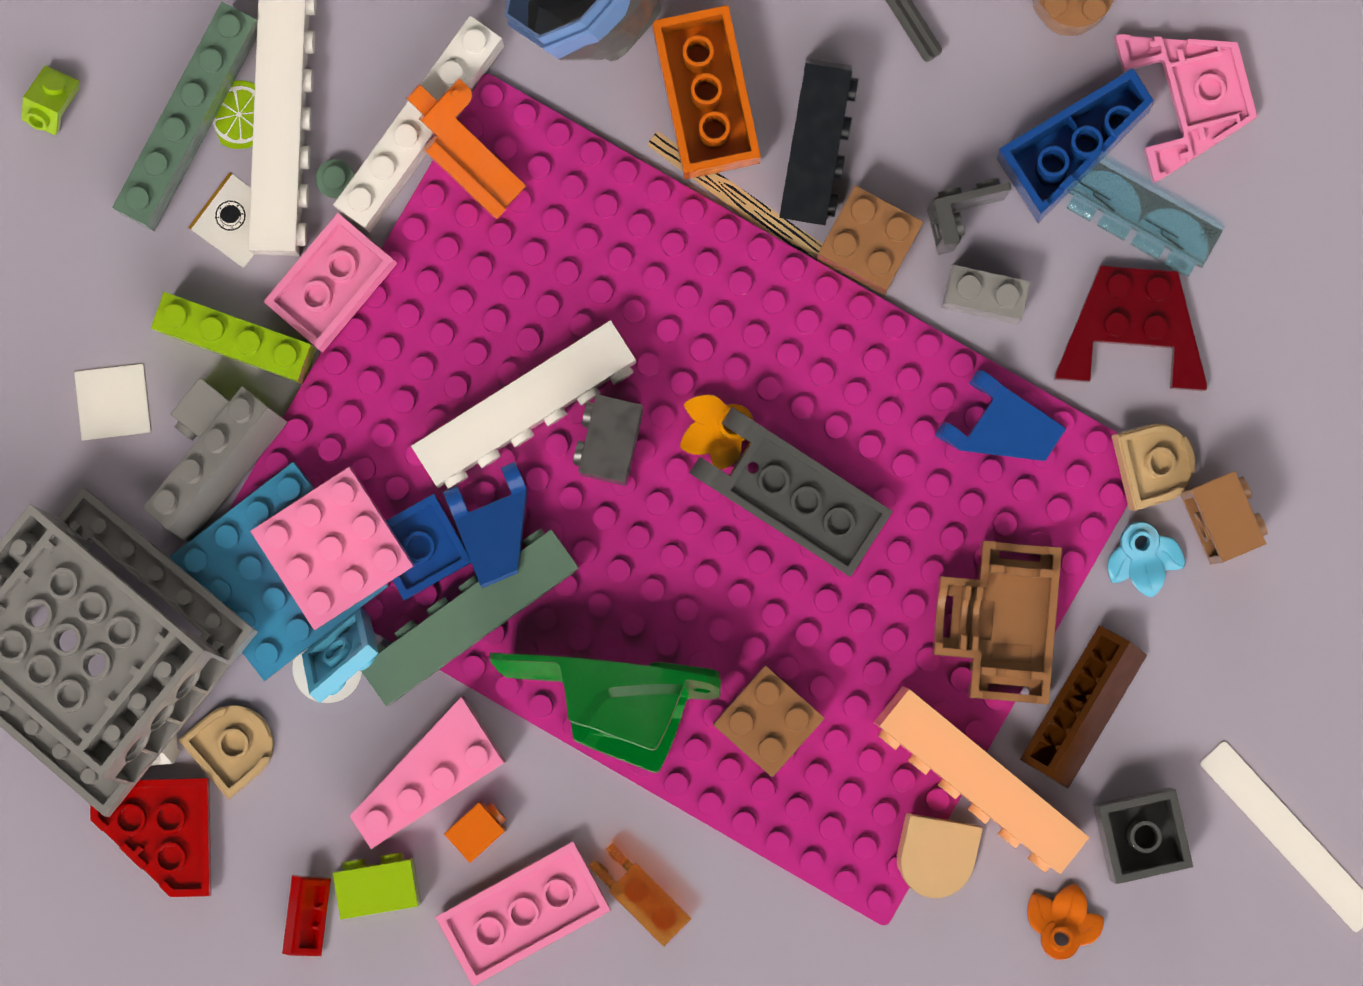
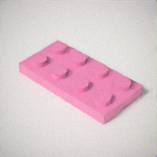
M572 841L437 915L435 918L472 986H475L611 911V908L575 842Z

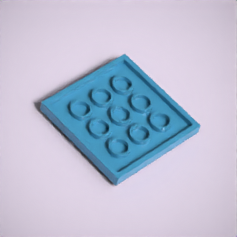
M292 462L170 556L175 563L258 631L242 653L263 681L269 679L355 611L389 587V584H386L317 630L312 628L250 532L316 489L296 462Z

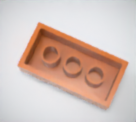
M729 5L655 20L652 24V30L684 180L760 164L761 155Z

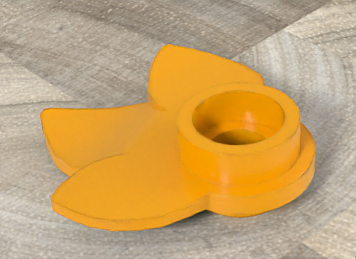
M714 395L696 396L684 403L685 410L695 422L684 433L680 448L693 455L710 454L712 465L720 470L733 465L740 457L742 441L746 439L729 430L721 422L731 407L753 420L749 410L738 404L726 405Z

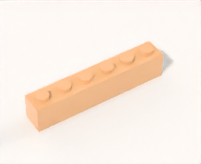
M902 686L873 722L881 729L877 735L894 750L901 745L912 755L908 761L925 775L929 770L942 779L938 783L940 788L954 799H957L960 794L972 803L967 810L985 824L991 819L999 825L1001 830L997 834L1015 849L1019 844L1027 848L1031 852L1027 859L1044 873L1051 868L1061 874L1090 838L910 689Z

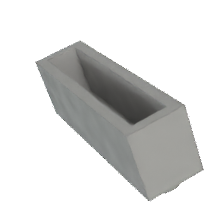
M242 386L145 504L143 509L167 530L187 542L191 541L288 422Z

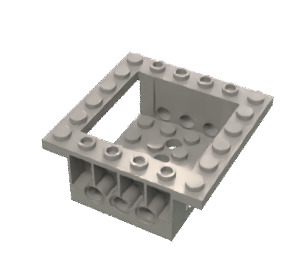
M83 487L59 517L29 504L0 540V727L105 817H110L258 631L88 489ZM93 542L202 632L201 636L178 627L87 550ZM44 605L48 611V618L43 625L35 627L31 622V618ZM67 630H74L77 636L75 646L69 651H63L60 647L61 635ZM102 654L106 660V667L100 675L92 676L88 669L89 661L95 655Z

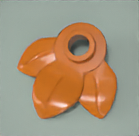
M1071 884L1063 888L1053 901L1035 892L1032 893L1028 901L1027 917L1029 925L1041 935L1040 942L1043 951L1055 960L1071 958L1077 952L1079 946L1092 944L1098 939L1103 930L1104 917L1094 913H1087L1086 896L1077 884ZM1055 934H1064L1068 940L1067 945L1059 946L1054 940Z

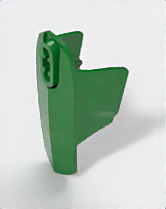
M490 652L489 656L492 665L506 678L563 683L568 720L571 722L574 741L652 773H658L661 770L669 754L686 702L689 699L711 700L721 696L720 673L708 668L664 662H653L648 666L611 660L522 653Z

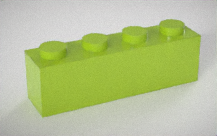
M163 292L151 325V329L160 334L299 384L304 382L316 348L309 343L167 292Z

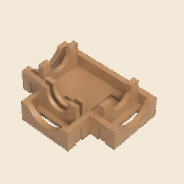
M981 541V565L978 568V579L943 576L938 578L932 655L971 658V683L968 685L969 698L1049 705L1061 547ZM999 552L1040 555V562L1000 559ZM946 596H953L950 638L943 637ZM988 683L1029 687V695L988 691Z

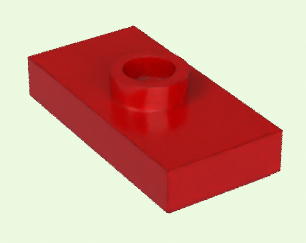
M292 875L282 954L290 956L322 955L331 878Z

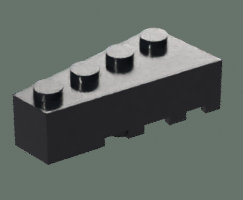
M806 58L779 218L825 226L827 216L835 217L838 194L831 193L833 179H841L845 156L838 155L840 139L848 140L852 117L845 116L847 101L855 102L859 78L851 77L852 66Z

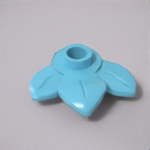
M1137 521L1129 524L1123 530L1120 537V546L1109 556L1107 570L1112 583H1119L1130 578L1134 586L1141 593L1154 597L1164 584L1165 570L1184 568L1185 558L1179 544L1173 538L1159 535L1157 530L1147 522ZM1139 536H1146V544L1141 548L1135 547V540Z

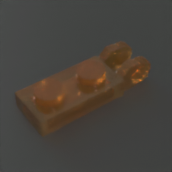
M611 843L606 848L609 856L627 872L616 881L608 873L607 868L596 860L589 865V868L610 888L608 892L664 947L692 918L637 863L633 864L615 844Z

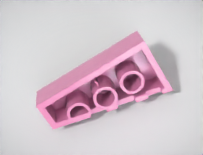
M465 696L461 697L350 815L370 849L506 762Z

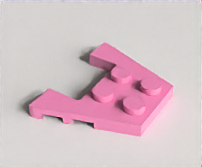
M1120 34L1114 37L1123 72L1155 63L1163 65L1182 138L1144 149L1152 183L1159 182L1258 117L1238 42L1163 39L1156 36L1153 38L1133 37L1127 34Z

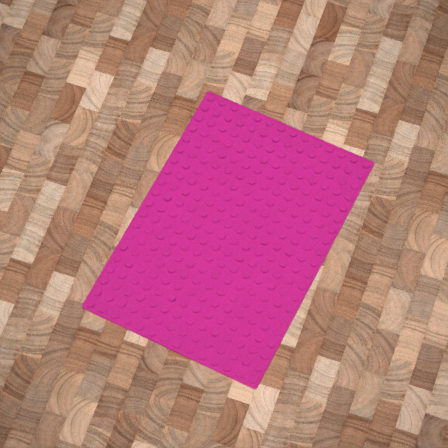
M484 74L472 92L470 103L460 112L457 120L519 178L526 187L505 208L506 210L502 215L495 219L432 160L381 248L397 262V265L325 351L319 354L283 416V419L288 423L259 457L228 511L292 462L297 463L315 488L346 468L352 467L385 520L435 494L463 543L443 494L444 491L449 489L446 485L440 488L435 485L411 446L611 320L636 359V364L631 366L634 373L615 385L609 380L598 387V390L602 396L641 404L644 409L627 485L622 486L580 476L578 472L579 467L574 466L573 458L578 440L585 442L588 428H583L582 425L586 404L581 406L578 401L565 408L567 415L558 422L548 427L544 421L533 428L534 436L517 447H514L511 442L498 450L501 457L490 465L481 468L479 464H476L465 471L468 478L456 486H458L468 510L471 512L511 494L501 467L516 462L528 490L522 541L540 528L544 533L553 530L580 569L442 667L440 671L882 926L887 925L892 920L910 888L897 867V852L906 813L949 820L962 795L960 794L957 799H954L938 786V783L942 780L931 770L925 775L908 761L912 754L901 745L894 750L877 736L881 729L873 722L902 686L914 692L987 752L1015 704V701L969 698L968 685L971 683V658L932 655L938 578L943 576L978 579V568L981 565V541L1061 547L1056 632L1128 505L1111 436L1117 432L495 76ZM977 370H983L1004 387L1066 428L1046 461L959 451L934 435L943 422H948L968 436L991 402V397L968 384ZM714 395L726 405L738 404L744 406L751 413L753 421L893 511L851 577L689 473L699 456L711 464L712 462L710 454L693 455L680 448L684 433L695 422L685 410L684 403L696 396ZM747 440L742 441L740 457L750 443ZM737 461L721 471L729 475ZM756 462L749 463L748 471L755 473L758 470V464ZM522 543L521 551H522L524 548H526L523 543ZM999 552L1000 559L1040 562V555ZM471 563L406 601L403 600L394 582L391 581L388 583V588L362 608L370 615L374 633L393 643L398 640L394 634L396 631L412 620L419 625L430 617L426 610L442 598L446 597L451 602L462 594L458 587L476 575ZM946 596L943 637L950 638L953 596ZM490 652L522 653L611 660L648 666L653 662H664L708 668L720 673L721 696L711 700L689 699L686 702L669 754L661 770L658 773H652L574 741L571 722L568 720L563 683L506 678L492 665L489 656ZM764 665L825 718L773 778L713 725ZM988 683V691L1020 694L1024 686Z

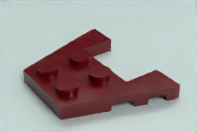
M1100 266L1084 301L1073 332L1066 344L1060 363L1056 368L1054 380L1090 382L1093 342L1171 348L1170 389L1206 391L1207 382L1179 273L1177 271Z

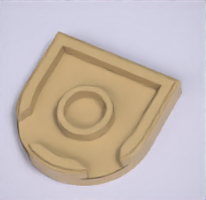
M1149 424L1111 435L1129 510L1136 511L1175 499L1185 491V487L1196 469L1195 451L1186 436H1183L1178 430L1166 424Z
M241 705L224 706L212 711L179 739V742L228 800L267 767L274 749L273 734L268 722L257 711Z
M906 813L897 852V867L906 884L916 893L928 898H943L959 891L967 883L973 872L983 828L975 824Z

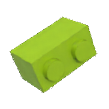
M403 852L381 855V863L365 865V858L341 862L342 869L333 872L340 920L418 907L421 904L414 857L404 859Z

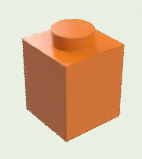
M481 800L446 831L444 835L466 860L471 863L507 830L502 824L507 818L495 804L491 802L486 806Z

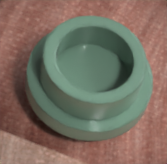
M338 159L328 160L321 164L316 172V185L323 195L336 199L354 177V173L351 167L344 161Z

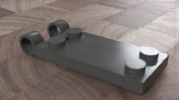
M731 407L721 424L749 441L750 443L729 475L700 456L689 473L851 577L893 511ZM751 462L758 464V470L755 473H750L747 469L748 464Z

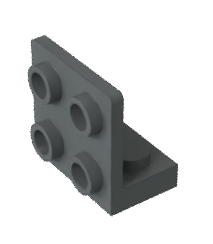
M994 178L976 183L977 188L972 189V191L962 193L961 187H955L938 192L939 197L934 198L927 210L938 255L953 252L960 243V236L964 235L961 215L959 212H953L1003 201L1012 190L1010 182L1000 184L999 178Z

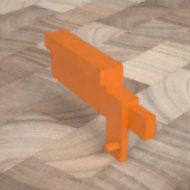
M458 78L437 101L418 84L405 99L422 114L419 120L435 134L422 150L492 217L498 219L506 210L505 208L526 185L456 119L458 114L470 103L472 99L471 89Z

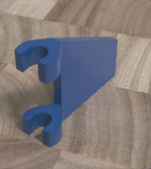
M977 370L968 384L991 397V402L968 436L948 422H943L934 435L959 451L1046 461L1066 428L1004 387L983 370Z
M516 462L501 467L511 494L469 512L458 486L443 492L482 588L519 573L528 490Z

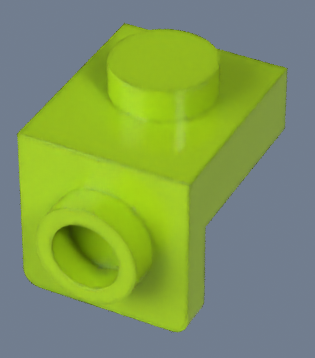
M44 65L23 96L22 120L37 130H44L52 135H56L60 130L61 116L79 91L80 81Z

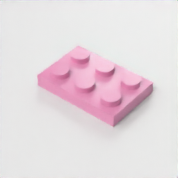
M337 213L263 302L318 350L324 352L397 265V262Z

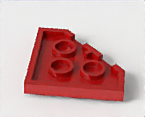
M210 778L140 779L110 817L103 816L90 805V821L101 831H104L119 846L120 850L141 870H144L155 880L169 897H204L212 895Z

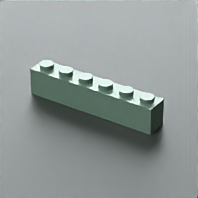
M221 2L112 207L118 213L155 231L257 39L258 21L255 18Z
M540 528L522 541L526 548L521 551L519 573L484 588L480 586L477 576L474 575L458 587L462 592L451 602L446 597L436 602L426 610L430 617L419 625L414 620L404 625L394 633L398 640L385 648L382 643L377 645L379 654L375 657L373 663L361 672L386 706L394 703L580 569L553 530L544 533Z

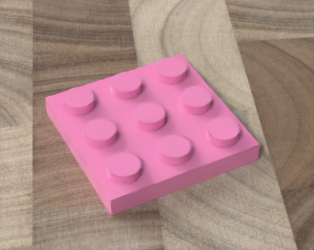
M352 467L346 468L250 531L314 630L325 625L415 566Z

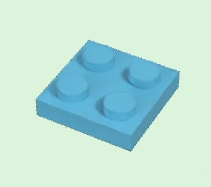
M362 607L302 654L309 694L319 703L329 695L337 694L349 678L359 670L362 671L368 668L379 654L370 615Z

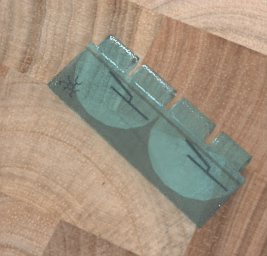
M1102 159L1069 192L1073 197L1066 208L1089 222L1097 210L1103 212L1097 226L1123 241L1131 229L1135 230L1137 233L1130 245L1157 260L1164 248H1167L1171 252L1164 264L1187 277L1195 265L1200 268L1204 266L1225 228L1105 159Z

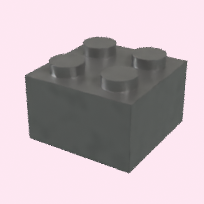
M597 394L594 403H586L582 420L583 428H588L585 442L578 440L573 458L574 466L579 467L578 472L580 476L622 486L627 485L644 412L643 405Z

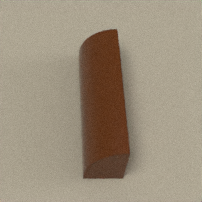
M1099 625L1020 760L1069 789L1146 659L1147 654L1130 641Z

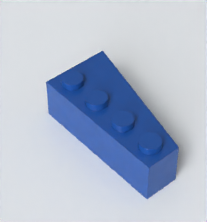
M1133 68L999 149L998 162L1037 223L1150 112L1154 100Z

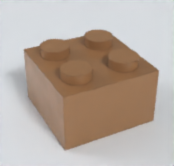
M855 185L816 259L884 296L924 222Z
M1235 471L1188 489L1180 495L1210 565L1226 562L1267 544L1264 536L1268 534L1265 522L1259 513H1253L1248 499L1252 498L1249 485L1243 476L1238 478Z
M764 665L713 725L773 778L825 718Z

